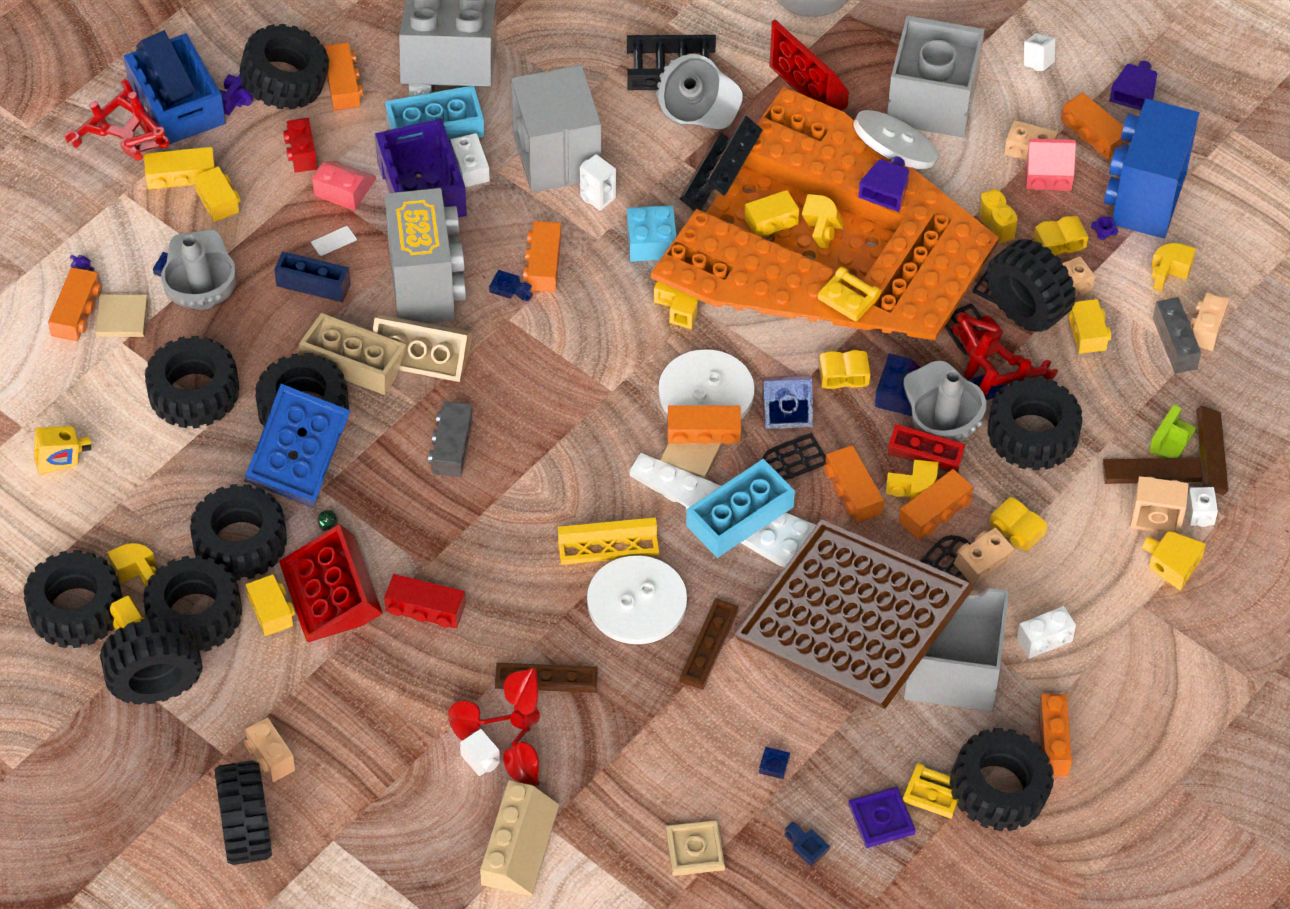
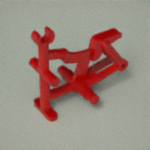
M127 79L121 81L124 88L121 93L102 109L97 101H92L89 106L94 116L76 131L70 130L64 134L66 142L69 143L71 141L74 148L81 145V138L88 132L102 137L107 134L117 136L123 139L120 142L123 152L137 161L143 158L140 152L157 147L166 148L169 146L170 141L168 137L164 136V128L160 127L152 119L148 109L143 106L141 99L133 91ZM118 106L132 113V117L123 128L110 125L105 119ZM140 125L145 134L134 137V131Z
M959 313L957 319L961 325L954 324L952 331L958 335L970 357L964 377L971 380L981 366L986 372L979 386L984 396L988 394L991 386L1010 383L1015 380L1020 382L1026 377L1044 376L1046 379L1055 378L1058 370L1049 369L1050 360H1044L1040 367L1035 368L1031 365L1032 363L1029 359H1024L1020 355L1015 356L999 342L1003 331L992 317L987 315L979 320L970 317L966 313ZM972 326L984 328L986 332L973 329ZM998 353L1008 361L1009 365H1017L1019 368L1016 372L1000 375L987 358Z

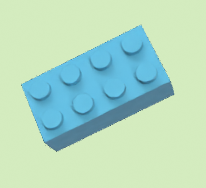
M474 86L385 101L389 130L442 118L449 141L453 138L477 133L478 138L484 137V119ZM417 133V134H413V135H408V136H404V137H399V138H396V139H397V140H401V139H406V138H410V137H415V136L422 135V133Z
M762 459L689 507L686 514V526L718 558L794 507L795 490Z

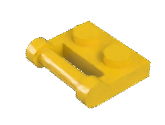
M841 266L835 276L820 290L818 299L857 322L876 302L882 290L876 286L868 285L850 274L848 269ZM845 281L867 294V296L864 298L841 283Z
M918 762L904 794V803L952 819L959 799H953L952 789L921 779V777L950 786L951 776L926 768L925 764Z

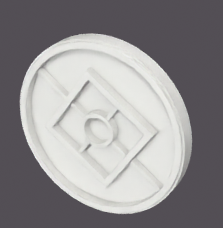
M864 110L859 112L854 120L853 125L859 137L872 149L890 160L894 157H900L905 161V166L929 169L934 166L938 159V152L935 146L922 133L893 116L877 111Z
M695 350L678 356L666 366L659 380V399L666 414L668 413V405L740 406L741 419H743L750 410L754 400V382L747 367L732 355L717 350Z
M626 556L609 562L595 574L588 588L587 606L594 624L608 637L628 644H647L668 636L679 626L686 612L687 592L679 574L668 564L647 556Z

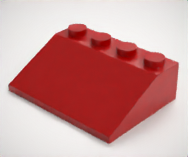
M776 19L773 20L769 67L798 93L840 111L847 108L849 91L835 72Z
M338 524L279 561L307 642L361 627L383 614L356 537L342 525Z

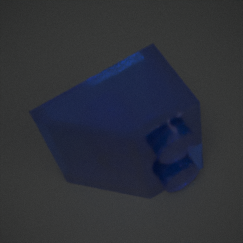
M888 354L876 390L875 407L912 416V408L904 389V378L907 374L921 368L914 360Z
M810 375L762 377V404L765 429L813 427L812 379Z

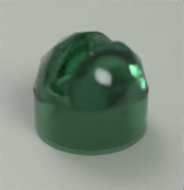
M332 510L321 512L318 517L320 529L327 532L338 525V517Z

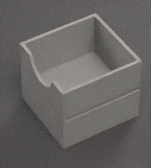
M907 15L891 75L887 115L893 116L918 130L964 138L979 76L985 29Z
M582 65L551 70L549 73L540 72L511 78L513 135L531 193L580 184L581 164L595 154L601 157V123Z
M988 588L981 594L968 596L908 677L904 700L993 712L1001 665L1009 590Z

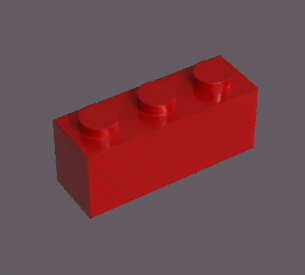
M895 424L888 445V455L912 462L914 460L939 462L938 469L947 472L954 469L958 473L966 444Z
M393 574L384 596L385 611L392 615H402L419 622L427 621L444 628L452 627L457 629L466 605L465 591Z

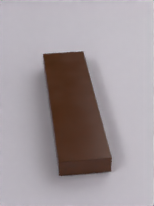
M1201 405L1196 409L1203 487H1214L1215 493L1225 495L1228 492L1221 412Z
M1200 458L1103 459L1102 463L1105 484L1138 483L1139 476L1169 481L1177 480L1183 483L1202 482L1203 479Z
M715 598L680 675L679 682L701 690L704 689L738 613V605Z
M496 663L495 689H504L505 679L510 674L536 668L538 691L596 693L598 667Z

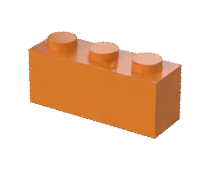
M349 42L325 45L324 48L329 56L327 81L333 111L360 107L359 98L363 97L362 84H357V81L360 80L359 69L353 66V64H357L355 50L350 51Z
M1083 92L1063 105L1061 121L1064 125L1070 127L1082 140L1089 143L1097 153L1102 154L1106 159L1112 158L1116 147L1121 148L1122 143L1128 145V142L1121 140L1124 126Z
M533 221V228L528 230L527 244H531V247L526 248L525 262H529L528 267L524 266L523 280L528 281V290L556 292L561 245V222Z
M70 268L48 320L51 336L79 341L81 333H85L88 316L93 314L96 297L100 296L102 292V283L99 281L98 272Z
M668 405V443H740L741 407L724 405Z
M853 445L826 454L825 465H823L824 473L828 479L831 478L836 495L844 501L847 515L852 516L855 523H859L883 514L884 499Z
M952 469L900 508L899 523L918 540L926 535L930 536L940 524L950 521L957 511L961 508L965 509L971 504L974 487Z
M1041 694L1038 708L1041 752L1047 753L1050 759L1048 764L1053 766V776H1069L1072 756L1067 694Z

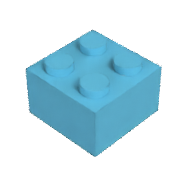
M673 205L627 208L630 262L660 260L676 238Z

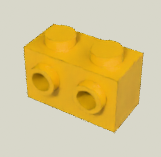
M219 166L193 176L195 191L213 222L239 213L238 203L241 202L240 196L236 189L232 190L229 176L223 174Z
M788 190L746 203L745 221L753 234L760 237L767 236L798 225L799 208Z
M1098 299L1075 302L1072 310L1068 313V320L1078 354L1106 351L1108 341L1111 340V330L1105 324L1106 314L1104 308H1100Z
M274 574L245 584L248 601L264 636L293 627L292 616L295 615L294 608L290 601L286 602L284 586L282 582L277 583Z

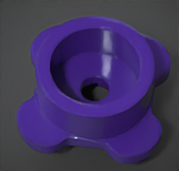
M1100 217L1091 224V229L1096 231L1098 239L1104 240L1106 237L1118 234V229L1114 227L1115 222L1110 217Z
M78 255V257L70 256L73 260L70 267L88 271L95 270L91 267V260L83 255Z

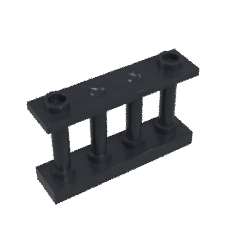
M627 35V54L634 53V69H627V89L659 90L657 84L661 82L659 75L664 73L665 53H678V58L687 55V53H701L702 56L710 59L709 53H716V35ZM643 53H656V69H643Z
M744 116L731 138H728L722 132L717 134L679 199L693 211L696 209L701 211L714 189L723 196L726 195L763 129L749 117Z

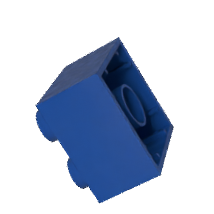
M1146 98L1140 116L1128 113L1121 140L1130 142V145L1122 143L1121 148L1116 147L1109 174L1120 176V179L1110 178L1104 198L1105 204L1115 206L1113 213L1115 226L1163 239L1166 238L1187 174L1200 112Z

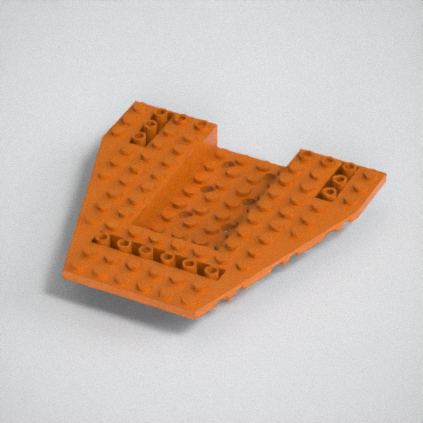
M783 86L758 121L757 125L763 131L727 194L723 196L719 193L706 213L698 209L694 211L652 270L651 279L716 307L729 305L734 306L733 309L743 311V308L758 310V313L793 319H796L797 316L808 318L807 321L817 322V319L831 321L833 322L832 325L864 330L882 329L883 333L890 334L892 331L907 333L909 337L936 341L997 246L999 237L914 168L907 166L904 167L909 170V179L900 212L858 198L860 181L874 164L881 159L888 162L892 160L872 149L859 137L853 125L854 120L845 112ZM746 189H751L754 192L747 194L743 191ZM788 190L799 208L798 225L767 236L760 237L753 234L745 221V204ZM808 194L828 197L834 202L843 217V229L834 228V238L830 240L828 249L819 248L812 237L815 226H808L802 216ZM724 220H730V221H732L733 223L730 224V223H728V222H726V221H724ZM764 238H771L773 241L771 242ZM873 242L877 246L869 247L866 243ZM806 256H812L814 259L812 260ZM841 266L848 269L850 274L855 275L868 285L876 286L882 290L876 302L857 322L818 299L820 290L835 276ZM843 281L841 283L864 298L867 296V294Z

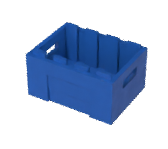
M187 33L171 38L170 41L196 91L190 97L168 107L165 102L159 99L157 94L158 88L149 79L146 71L147 67L144 61H140L136 51L123 55L127 79L133 91L137 93L143 106L148 109L152 119L160 127L164 128V136L168 137L170 144L225 124L222 95Z
M281 384L249 464L244 482L313 508L350 410ZM298 429H306L307 435L300 437L297 433ZM296 451L298 458L295 460L290 459L288 456L289 452Z

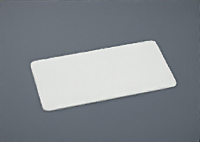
M345 226L312 241L311 244L318 254L323 256L357 239L349 227Z

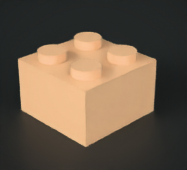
M1139 476L1133 502L1131 528L1162 533L1172 531L1180 534L1187 505L1189 483Z

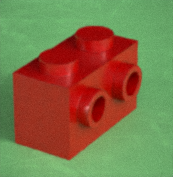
M309 118L286 121L287 130L283 131L285 144L290 145V147L286 148L288 161H293L294 172L317 170L316 153Z

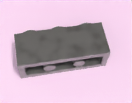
M1179 297L1156 301L1153 321L1174 373L1197 370L1201 350Z
M443 401L442 411H437L436 425L439 426L438 430L433 431L432 444H435L434 450L430 449L428 455V464H432V474L454 477L462 476L473 421L471 404Z

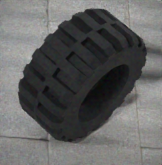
M274 24L268 25L266 29L261 28L248 38L240 64V78L249 93H253V97L256 100L264 101V104L267 106L274 105L277 106V109L287 107L289 110L296 109L297 106L302 108L314 102L321 94L329 69V56L323 44L320 45L319 39L315 36L312 37L310 32L305 29L302 31L297 26L292 25V27H288L286 24H279L278 26ZM270 62H284L294 66L299 71H283L274 67Z
M1019 239L1007 246L989 262L986 272L987 286L991 290V296L993 300H996L998 308L1006 313L1005 316L1008 319H1012L1019 327L1023 326L1028 331H1046L1072 310L1076 299V289L1073 287L1074 281L1069 276L1067 267L1063 266L1060 262L1061 259L1051 253L1052 250L1048 247H1043L1037 241Z
M184 336L179 337L178 341L173 342L171 340L165 343L164 348L160 347L154 352L155 356L150 357L147 363L148 366L145 369L148 399L152 409L156 411V415L161 419H165L167 423L171 425L176 423L181 428H187V426H192L193 429L200 428V425L206 424V426L214 424V420H221L225 417V412L229 413L233 409L234 403L239 396L237 367L232 354L228 349H224V345L217 341L213 343V340L207 337L199 339V336H191V338L185 339ZM190 374H202L212 378L207 385L195 390H182L173 386L178 379Z
M298 353L291 354L289 358L285 356L279 358L278 363H271L267 367V371L264 370L261 373L259 381L256 383L255 397L258 417L261 425L264 427L281 384L299 391L314 392L322 396V400L349 410L348 389L344 374L332 361L326 362V358L319 355L313 357L312 354L305 353V355L298 356ZM298 429L297 433L300 437L307 435L306 429Z
M1026 377L1020 382L1019 380L1010 382L1009 386L1006 385L1000 389L991 405L987 431L991 446L994 449L996 448V453L1001 458L1005 457L1006 462L1011 465L1015 463L1021 469L1029 467L1032 470H1040V468L1045 467L1046 470L1054 468L1055 463L1057 465L1064 463L1066 458L1072 456L1078 445L1083 417L1081 416V406L1077 404L1078 400L1073 394L1069 395V390L1063 385L1061 387L1058 386V383L1053 380L1048 382L1041 377H1037V379ZM1026 415H1036L1050 421L1055 428L1046 432H1032L1019 426L1015 420Z
M232 484L229 488L225 489L220 487L216 489V493L212 494L210 492L206 495L204 502L200 501L195 507L196 511L192 513L190 532L195 555L204 556L205 560H208V558L215 559L218 565L220 563L228 567L229 572L234 574L236 580H241L242 577L251 579L255 578V574L260 573L262 575L266 573L268 567H274L278 563V558H281L285 552L287 534L282 507L280 503L276 502L273 495L270 493L265 494L264 489L259 487L253 489L252 485L244 484L243 487L237 486V484ZM238 522L251 523L260 528L253 537L240 542L226 541L217 536L223 528Z
M73 550V553L63 551L59 552L60 555L54 557L51 555L46 558L45 563L40 562L34 568L35 573L31 572L27 578L28 583L24 585V602L32 628L35 629V633L39 637H45L46 642L52 645L56 642L58 647L67 648L68 645H73V648H81L82 644H88L89 646L94 644L98 638L102 640L108 636V630H114V618L110 613V606L113 602L123 598L115 569L103 557L99 556L96 558V554L88 551L86 554H83L82 550ZM81 588L95 593L94 598L88 604L77 609L65 610L52 605L53 601L67 590Z
M195 555V558L183 556L178 561L173 559L167 562L168 565L166 567L162 565L158 568L156 576L152 575L148 580V586L145 587L143 594L146 618L155 619V617H162L167 619L169 617L176 619L177 622L180 620L193 629L199 650L206 652L212 650V646L216 645L219 647L225 643V638H231L235 633L234 628L236 629L241 621L242 604L239 586L234 574L229 572L228 567L220 563L218 565L217 560L212 558L205 560L204 556ZM190 594H203L215 600L210 608L195 615H183L171 609L177 600Z
M155 617V619L145 618L141 619L140 622L134 623L133 621L128 623L126 627H120L115 630L114 635L111 634L106 639L100 650V660L106 687L113 696L126 703L133 702L139 705L142 703L155 704L156 701L164 702L169 700L170 697H177L184 690L188 691L193 683L198 681L203 669L198 642L193 629L180 620L177 622L176 619L169 617L167 619L162 617Z
M993 728L992 732L986 729L980 731L978 735L970 737L967 743L962 746L950 777V786L953 788L951 793L954 800L959 799L957 806L961 812L966 811L968 813L967 817L973 822L975 820L981 823L980 826L985 828L992 826L996 831H1003L1004 828H1007L1008 831L1017 830L1019 825L1025 827L1032 820H1035L1044 808L1054 783L1052 777L1054 774L1053 766L1048 764L1050 759L1047 753L1040 751L1042 747L1036 741L1034 743L1029 740L1030 737L1024 733L1019 735L1016 733V730L1008 729V731H1003V728ZM988 766H999L1008 769L1018 777L1023 790L1015 793L996 790L985 781L980 769Z
M251 760L219 765L214 769L227 863L237 865L268 860L272 856L259 763Z

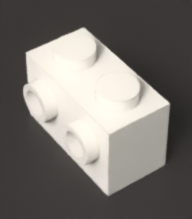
M477 133L450 139L465 187L489 182V166Z
M595 154L589 160H585L580 166V197L586 203H590L601 211L616 198V168Z
M1062 606L1020 623L1017 641L1028 659L1072 642L1076 624L1066 608Z

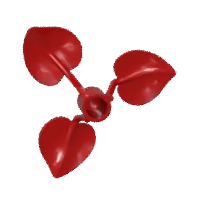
M536 668L514 672L505 679L504 695L506 700L514 705L512 714L482 720L480 719V708L478 705L469 700H462L454 703L449 708L448 720L455 735L463 741L480 730V724L510 719L511 724L518 729H522V731L513 740V748L505 750L503 754L505 769L515 781L537 786L539 785L538 754L529 743H518L526 732L531 730L529 726L538 723L540 720V712L536 707L538 701Z

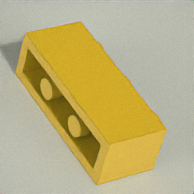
M213 147L144 154L147 188L161 189L195 185L193 176L215 168Z

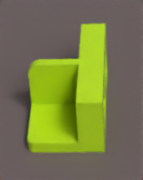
M1173 404L1152 437L1149 452L1161 458H1179L1196 431V427L1180 420L1182 408Z

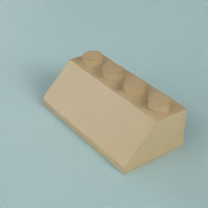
M323 313L319 315L299 343V356L310 353L313 357L318 355L324 357L326 362L332 361L342 371L346 381L383 395L387 393L396 380L406 350V344Z
M382 314L375 317L374 333L406 344V350L399 368L400 371L457 382L461 381L470 353L473 332Z
M508 780L480 869L481 885L532 897L559 810L558 803L532 785Z

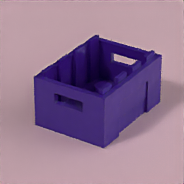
M442 118L375 133L377 164L382 179L386 181L389 193L441 188L444 207L456 206L458 218L467 216L465 184ZM417 133H422V135L415 136V137H410V138L401 139V140H397V139H396V138H399V137H404V136H408V135H413V134H417ZM420 174L423 177L415 178V175Z

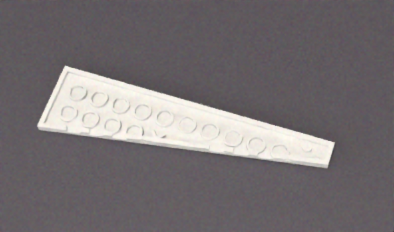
M640 453L630 469L631 477L652 490L663 494L664 497L672 502H679L686 507V510L721 487V485L643 453ZM784 513L741 543L785 568L816 525L791 514Z

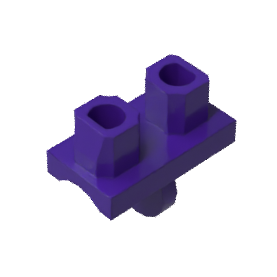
M228 74L224 81V88L227 91L219 89L222 95L224 114L228 116L236 106H250L254 101L253 95L246 90L245 85L241 81V74L238 77Z

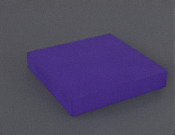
M898 787L849 800L848 806L866 848L915 835V827Z

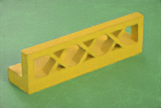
M656 517L557 527L561 565L616 560L626 556H659ZM643 540H652L653 548L643 549L638 544ZM622 542L629 546L625 551H618L613 548L616 543ZM592 545H600L604 548L601 553H593L588 550ZM575 547L579 552L573 556H565L564 548Z

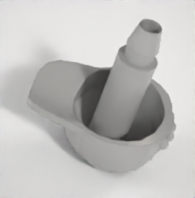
M698 54L683 55L676 60L671 59L670 64L664 66V73L659 75L661 82H658L657 87L659 90L655 92L664 115L672 122L680 125L695 124L717 130L726 129L732 124L743 101V93L740 87L732 79L720 72L712 60Z
M205 230L178 234L171 239L167 262L161 272V280L165 294L178 306L193 310H207L219 305L230 297L236 288L237 272L234 261L226 252L220 234L216 230Z
M941 360L934 361L905 376L904 389L912 408V422L916 430L956 442H962L983 425L982 421L986 415L987 401L982 390L977 385L964 379L947 362Z

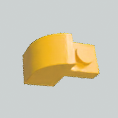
M807 195L802 216L808 226H815L812 237L819 248L828 249L830 240L834 238V228L843 229V217L834 202L828 197Z
M1169 243L1159 247L1154 253L1151 269H1153L1151 278L1155 279L1153 289L1162 291L1168 275L1187 280L1197 248L1180 243Z
M657 281L654 287V302L670 307L669 323L692 329L698 315V299Z
M914 460L912 475L888 472L886 494L895 497H910L909 501H911L936 482L939 462Z
M130 543L107 552L109 564L115 569L120 584L139 576L146 587L148 586L149 578L152 575L156 576L154 553L144 545Z

